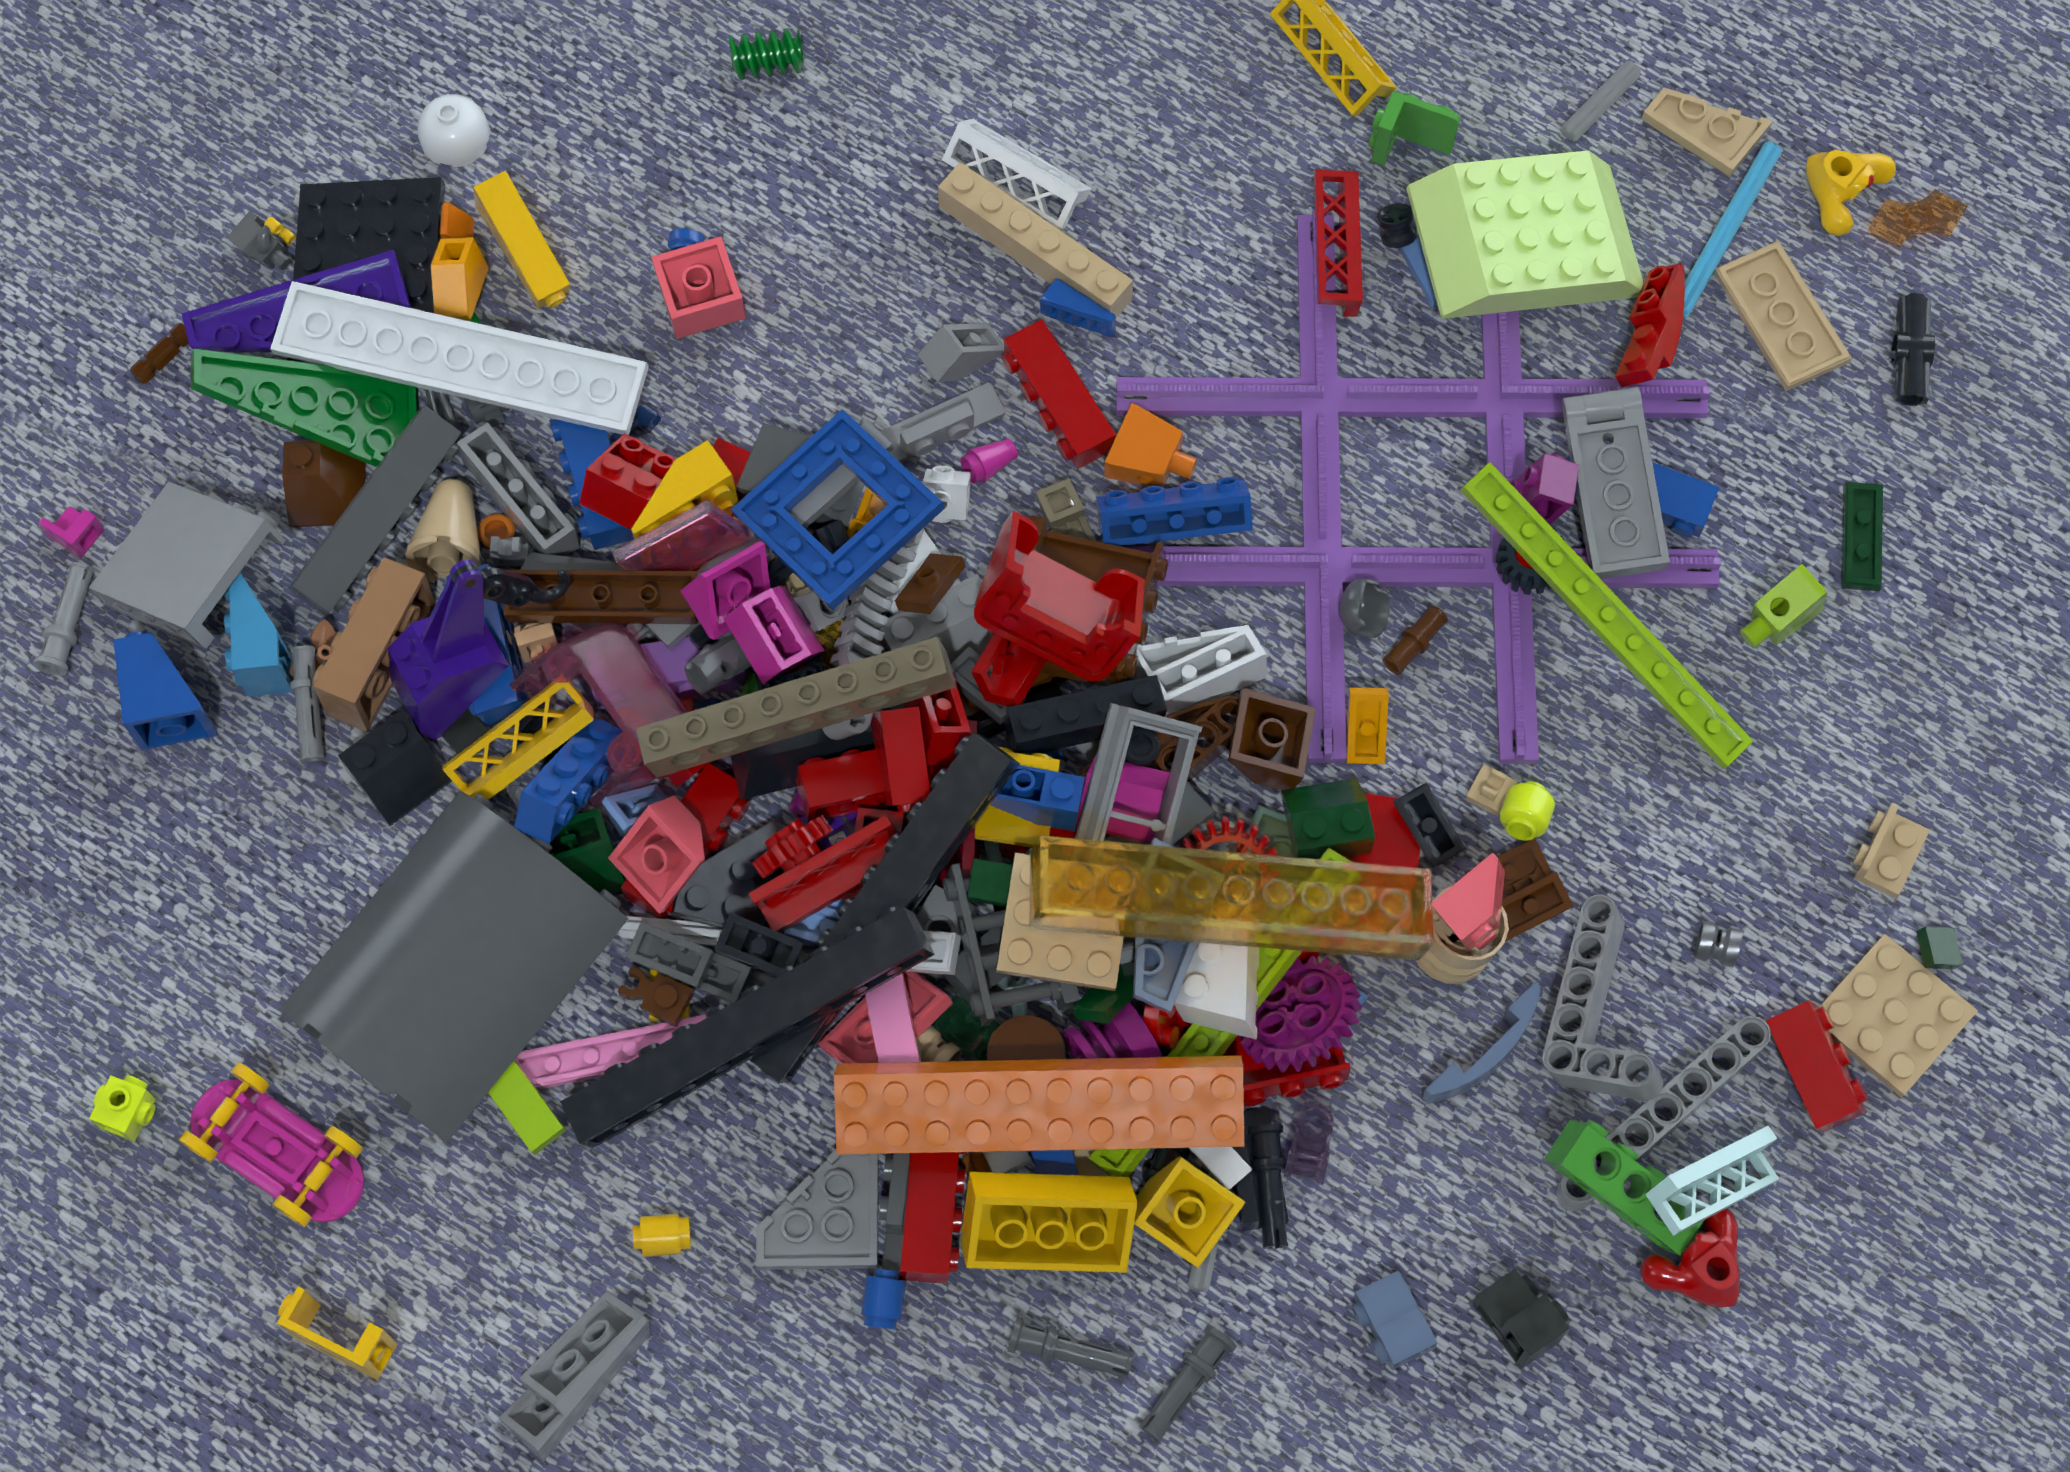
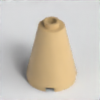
M448 479L436 485L405 551L406 566L425 573L427 581L435 584L436 578H446L449 576L451 568L460 561L472 560L477 567L481 566L473 493L468 485L458 479Z

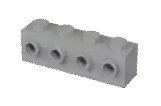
M486 422L457 442L465 466L505 515L511 519L514 526L536 553L567 557L580 548L576 534L580 530L574 519L568 513L563 514L556 506L558 503L551 491L546 486L541 488L535 480L536 476L525 460H518L513 454L514 449L511 443L502 433L498 435L490 424Z

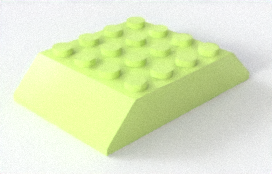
M1590 151L1455 163L1409 184L1406 188L1441 319L1636 298L1642 290L1644 282L1610 165Z

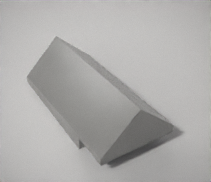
M606 1291L519 1378L528 1389L498 1419L544 1462L651 1335L647 1319Z

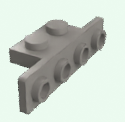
M988 382L879 432L892 443L894 450L890 454L902 463L917 455H925L937 446L950 440H958L970 431L1005 415V408L993 385Z

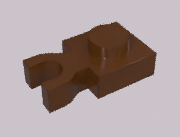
M631 966L628 971L629 976L639 980V985L635 989H628L621 985L618 990L619 996L631 1001L642 1000L643 1002L640 1006L642 1012L677 1028L695 994L694 990L660 973L657 974L653 982L645 976L643 971Z

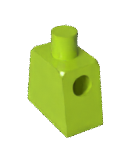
M1801 564L1753 605L1751 616L1753 621L1740 630L1741 636L1752 648L1757 647L1767 638L1777 646L1823 611L1827 591L1807 568Z

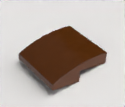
M1535 838L1525 841L1497 856L1505 870L1502 906L1507 914L1509 927L1505 941L1574 907L1558 873L1551 871ZM1470 869V870L1464 872V874L1466 875V874H1467L1468 872H1470L1472 869Z

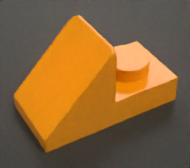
M1349 688L1348 711H1346L1347 764H1385L1388 688Z

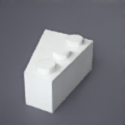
M1249 625L1200 632L1201 636L1177 640V636L1165 638V642L1143 646L1138 645L1135 655L1138 656L1135 673L1138 679L1153 675L1158 676L1167 707L1166 716L1202 702L1228 696L1267 677L1266 653Z
M1216 897L1174 1005L1184 1022L1257 1040L1255 1020L1256 1005H1258L1256 983L1257 970H1259L1260 924L1249 904Z

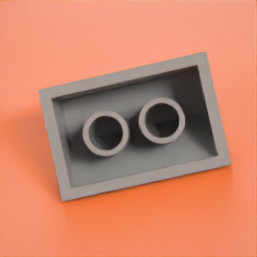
M976 574L950 587L931 614L902 611L888 618L885 626L877 628L885 632L883 640L880 641L885 652L939 635L944 641L952 663L969 646L979 655H982L988 645L991 631L979 625L974 618L975 600L982 583L979 575Z

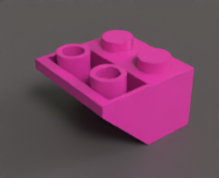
M786 585L770 588L745 601L724 618L763 685L825 651Z

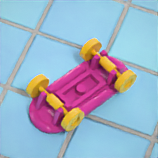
M237 1062L230 1071L239 1080L231 1079L219 1082L208 1088L199 1097L192 1110L190 1119L191 1133L185 1130L178 1141L209 1163H212L215 1158L275 1198L276 1200L272 1205L289 1219L305 1228L310 1221L321 1223L336 1221L346 1216L357 1205L364 1187L363 1170L357 1157L364 1148L347 1134L332 1125L326 1133L311 1125L267 1095L265 1092L270 1084L240 1062Z

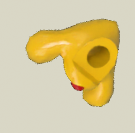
M1840 150L1815 153L1807 157V179L1811 191L1819 204L1822 227L1828 233L1841 236L1850 232L1854 226V221L1850 210L1844 205V202L1853 200L1864 188L1870 187L1873 183L1887 184L1896 173V163L1894 160L1882 153L1862 154Z

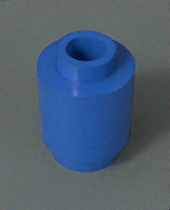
M875 1269V1276H866L861 1314L865 1315L864 1325L896 1329L897 1320H901L906 1288V1281L899 1280L900 1272Z

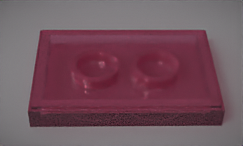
M706 500L621 546L612 553L615 563L627 571H692L750 540L747 527L709 500Z

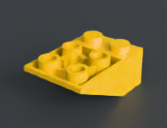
M708 440L675 459L631 529L640 560L643 564L651 559L658 560L664 557L672 546L682 540L687 541L695 538L702 532L705 526L715 520L722 521L732 514L731 509L738 503L732 473Z

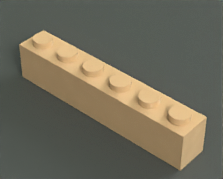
M959 162L938 186L939 207L1048 283L1052 284L1056 278L1062 280L1115 314L1116 318L1132 301L1133 280L963 163Z

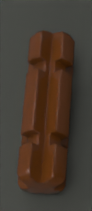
M182 323L176 324L169 331L171 334L169 337L163 336L145 353L143 361L139 359L130 368L132 375L139 382L145 384L155 376L153 373L155 370L160 371L180 352L178 349L180 346L184 348L189 344L185 326Z

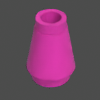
M1007 438L1003 441L968 449L966 455L961 457L960 463L963 472H971V483L975 484L979 481L985 483L1013 460L1017 459L1018 452L1014 443Z

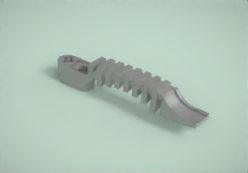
M924 484L932 493L935 494V490L933 488ZM924 528L850 594L849 599L852 602L850 606L846 607L844 612L847 618L846 621L841 623L839 629L842 635L836 639L834 645L839 650V653L832 655L830 664L839 667L881 654L883 647L875 643L883 640L885 632L877 630V628L885 626L888 617L881 615V613L891 609L893 602L887 600L886 597L896 595L899 589L898 585L891 582L905 577L907 569L898 565L914 561L917 553L907 548L919 545ZM873 713L822 729L829 738L834 740L857 735L867 730Z

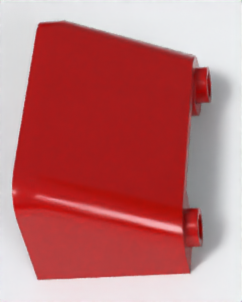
M1013 510L1002 525L975 600L974 618L976 622L985 629L1083 679L1098 681L1106 678L1140 638L1145 579L1124 569H1111L1105 572L1097 582H1094L1033 550L1039 540V529L1031 519Z

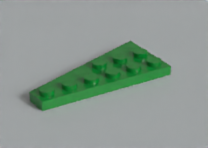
M194 349L191 354L192 390L375 467L379 465L416 414V387L344 371L327 365Z

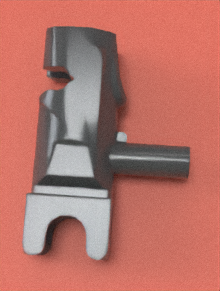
M731 631L717 638L719 641L715 644H706L700 653L684 667L687 679L701 695L718 686V683L723 680H728L752 666Z

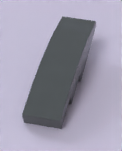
M642 921L625 957L731 1004L741 999L740 994L744 990L755 985L764 986L775 979L747 965L717 954L713 950Z

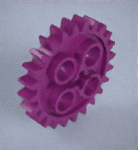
M1311 956L1307 964L1304 965L1300 957H1298L1294 961L1293 967L1288 969L1256 1011L1257 1040L1238 1035L1241 1045L1246 1053L1251 1055L1256 1064L1263 1062L1268 1070L1277 1065L1281 1072H1285L1289 1064L1292 1063L1298 1072L1301 1070L1303 1062L1307 1060L1312 1067H1315L1317 1056L1322 1055L1328 1060L1331 1058L1328 1049L1332 1046L1337 1049L1343 1048L1339 1040L1341 1036H1353L1348 1025L1359 1023L1360 1020L1355 1012L1362 1010V1006L1358 1001L1361 995L1355 986L1356 984L1350 974L1345 972L1339 963L1333 966L1330 960L1325 958L1319 964L1316 957Z

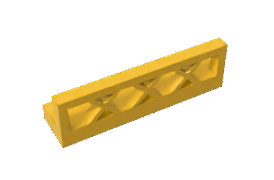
M1281 0L1270 13L1271 17L1352 116L1359 115L1376 96L1388 97L1396 90L1397 86L1326 0ZM1294 2L1301 9L1300 24L1291 25L1284 16V13ZM1308 29H1317L1321 33V50H1312L1307 45ZM1338 54L1342 59V75H1332L1328 70L1329 55ZM1350 80H1359L1367 90L1356 103L1349 96Z
M563 674L444 764L442 770L462 792L472 798L479 793L489 800L594 720L593 708ZM562 688L575 701L565 711L549 710L550 697ZM545 702L544 709L537 708L539 705ZM526 715L543 716L542 728L535 734L518 733L519 721ZM548 717H555L547 724ZM514 725L513 732L506 731ZM496 738L513 739L511 752L504 757L488 756L489 743ZM517 740H524V742L517 747ZM484 748L483 755L476 754ZM466 761L482 762L481 775L469 784L456 771V768ZM487 763H493V764H494V765H492L489 769L486 770Z

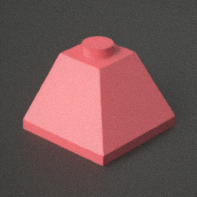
M675 795L648 805L608 859L653 908L661 914L705 860L701 824Z

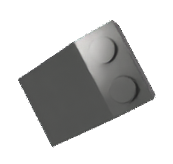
M764 423L735 489L747 495L811 436ZM859 480L810 526L820 529L832 522L841 520L844 528H846L862 493L864 484Z

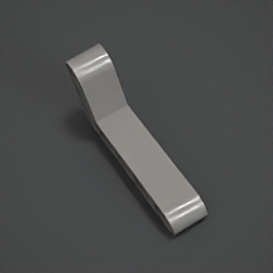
M1603 894L1594 895L1584 902L1580 911L1544 1046L1542 1061L1553 1079L1561 1086L1637 1100H1650L1660 1093L1663 1087V1078L1647 1055L1594 1045L1625 926L1623 916L1613 900ZM1610 913L1606 921L1595 923L1598 917ZM1601 949L1595 958L1586 959L1591 951ZM1591 985L1590 990L1586 994L1576 995L1581 987ZM1582 1022L1576 1031L1567 1032L1568 1027L1572 1023ZM1572 1058L1571 1063L1566 1068L1557 1069L1562 1060ZM1610 1065L1609 1070L1605 1074L1595 1076V1072L1600 1066ZM1649 1071L1648 1076L1643 1081L1633 1082L1634 1077L1639 1072Z

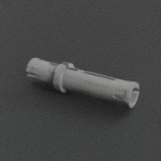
M309 645L296 646L290 649L293 667V681L290 682V690L295 692L300 752L299 761H322L325 757L322 745L319 698L313 687V678L316 672L315 647Z

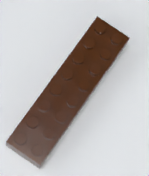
M507 570L529 577L538 589L542 590L551 589L561 581V578L557 575L559 570ZM563 570L571 578L570 587L563 596L554 602L547 604L528 602L521 607L504 604V617L508 623L698 624L696 615L680 590L699 575L697 571Z

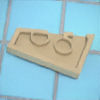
M1663 88L1645 109L1641 120L1729 177L1732 176L1768 132L1773 120L1760 117V120L1743 116L1741 115L1742 111L1730 107L1727 111L1707 105L1704 99Z

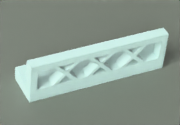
M1766 1126L1667 1176L1645 1195L1674 1236L1779 1180V1177L1762 1154V1151L1777 1140V1137L1771 1128ZM1750 1160L1761 1176V1180L1746 1174V1161ZM1721 1175L1735 1181V1192L1721 1186ZM1696 1188L1710 1193V1205L1696 1199ZM1671 1200L1685 1206L1684 1220L1681 1221L1668 1201Z

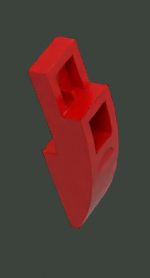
M1681 263L1666 267L1658 266L1647 274L1642 290L1629 316L1635 331L1615 375L1621 387L1654 380L1658 369L1671 367L1680 338L1684 312L1685 281L1684 267Z

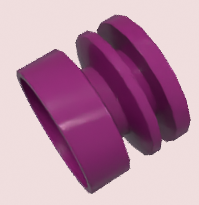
M1130 1002L1125 1005L1109 1024L1101 1023L1102 1027L1100 1028L1092 1021L1079 1020L1083 1035L1073 1025L1062 1030L1071 1059L1162 1057L1154 1037Z

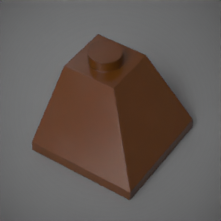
M315 441L284 442L282 478L289 527L334 526L365 484L366 463Z

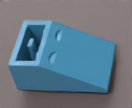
M239 573L224 593L226 601H230V613H225L224 615L225 631L227 636H231V648H226L225 650L227 670L234 673L236 685H241L248 697L292 692L290 690V682L293 681V677L289 674V667L292 662V656L244 577Z

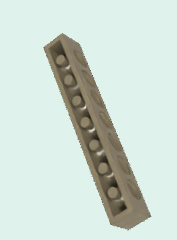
M934 637L636 728L644 765L658 778L956 688L947 652L938 637Z

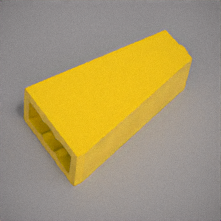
M506 170L474 186L475 207L537 308L539 309L546 305L550 309L563 303L567 299L565 294L570 292V283Z

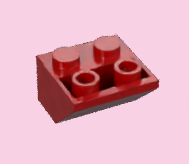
M624 433L586 469L579 504L631 530L672 466L675 458Z

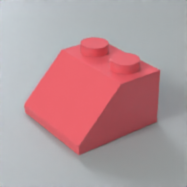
M722 236L651 257L676 339L746 319L742 295Z
M1491 853L1431 903L1437 914L1468 951L1475 946L1478 950L1487 946L1497 936L1494 931L1500 926L1505 870L1494 853Z

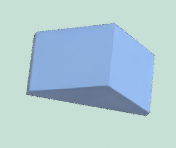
M654 784L607 796L603 799L602 805L608 820L621 837L624 838L648 805L664 800L667 797L659 786Z

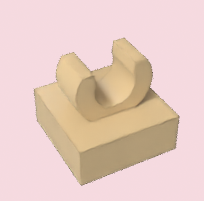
M1483 764L1465 800L1499 817L1508 789L1517 784L1518 781Z

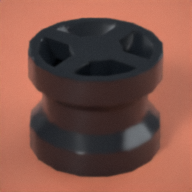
M1396 203L1385 206L1378 212V224L1383 228L1380 234L1383 245L1389 248H1402L1415 241L1417 230L1415 225L1411 223L1414 219L1411 206Z

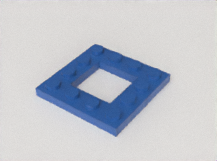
M842 409L739 501L731 511L757 539L763 542L783 564L833 611L943 511L945 507L943 502ZM843 464L887 506L832 555L788 512Z

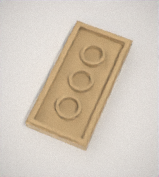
M1779 240L1715 268L1713 274L1785 391L1850 363L1851 355Z

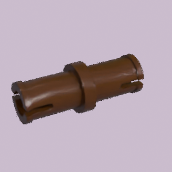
M1429 606L1423 616L1412 627H1406L1401 633V640L1382 659L1385 667L1392 673L1401 675L1408 664L1419 653H1425L1430 646L1429 641L1448 622L1444 612L1435 606Z

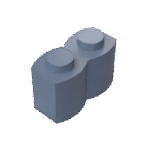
M1399 1271L1355 1292L1354 1300L1356 1303L1351 1305L1353 1314L1362 1328L1368 1325L1373 1333L1375 1340L1371 1341L1370 1344L1381 1364L1388 1362L1390 1368L1394 1370L1436 1348L1437 1341Z

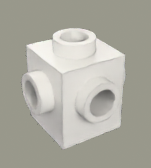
M935 466L932 469H926L924 479L921 482L935 490V495L943 502L945 507L932 521L946 523L952 519L966 520L969 509L971 472L955 471L954 468L949 466Z

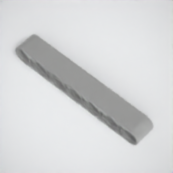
M1746 1016L1667 1083L1655 1098L1648 1100L1612 1131L1606 1139L1615 1146L1619 1142L1629 1147L1638 1154L1636 1162L1640 1161L1761 1054L1771 1037L1770 1027L1766 1021L1756 1016ZM1743 1031L1753 1033L1758 1039V1045H1748L1742 1040L1740 1033ZM1721 1056L1725 1058L1730 1065V1069L1725 1071L1719 1070L1714 1066L1712 1057ZM1683 1082H1695L1701 1088L1702 1094L1698 1096L1690 1095L1684 1089ZM1656 1106L1668 1108L1672 1113L1673 1120L1663 1121L1659 1119L1655 1114L1654 1108ZM1628 1131L1639 1133L1644 1140V1145L1638 1147L1631 1145L1626 1140L1625 1133ZM1600 1153L1594 1159L1595 1170L1599 1168L1596 1164V1158L1601 1157ZM1566 1176L1562 1177L1557 1186V1200L1567 1210L1580 1211L1595 1200L1587 1192L1586 1196L1582 1198H1576L1569 1194L1566 1185L1572 1181Z

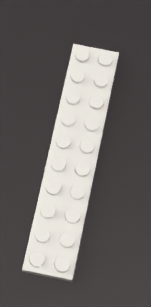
M294 281L291 282L270 348L273 354L327 365L344 371L622 435L624 433L629 435L649 368L645 361Z

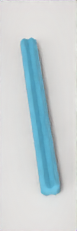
M1770 141L1763 144L1685 280L1683 318L1690 315L1715 268L1780 157L1782 151L1779 145H1775Z

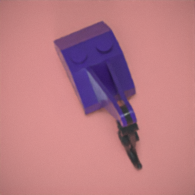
M472 560L460 561L451 568L445 587L431 616L411 623L388 647L391 682L422 737L437 740L509 666L484 621V599L514 607H521L528 602L535 604L551 603L563 596L570 587L571 578L567 572L559 570L557 575L561 578V581L558 585L551 589L542 590L538 589L529 577L491 566L479 571Z

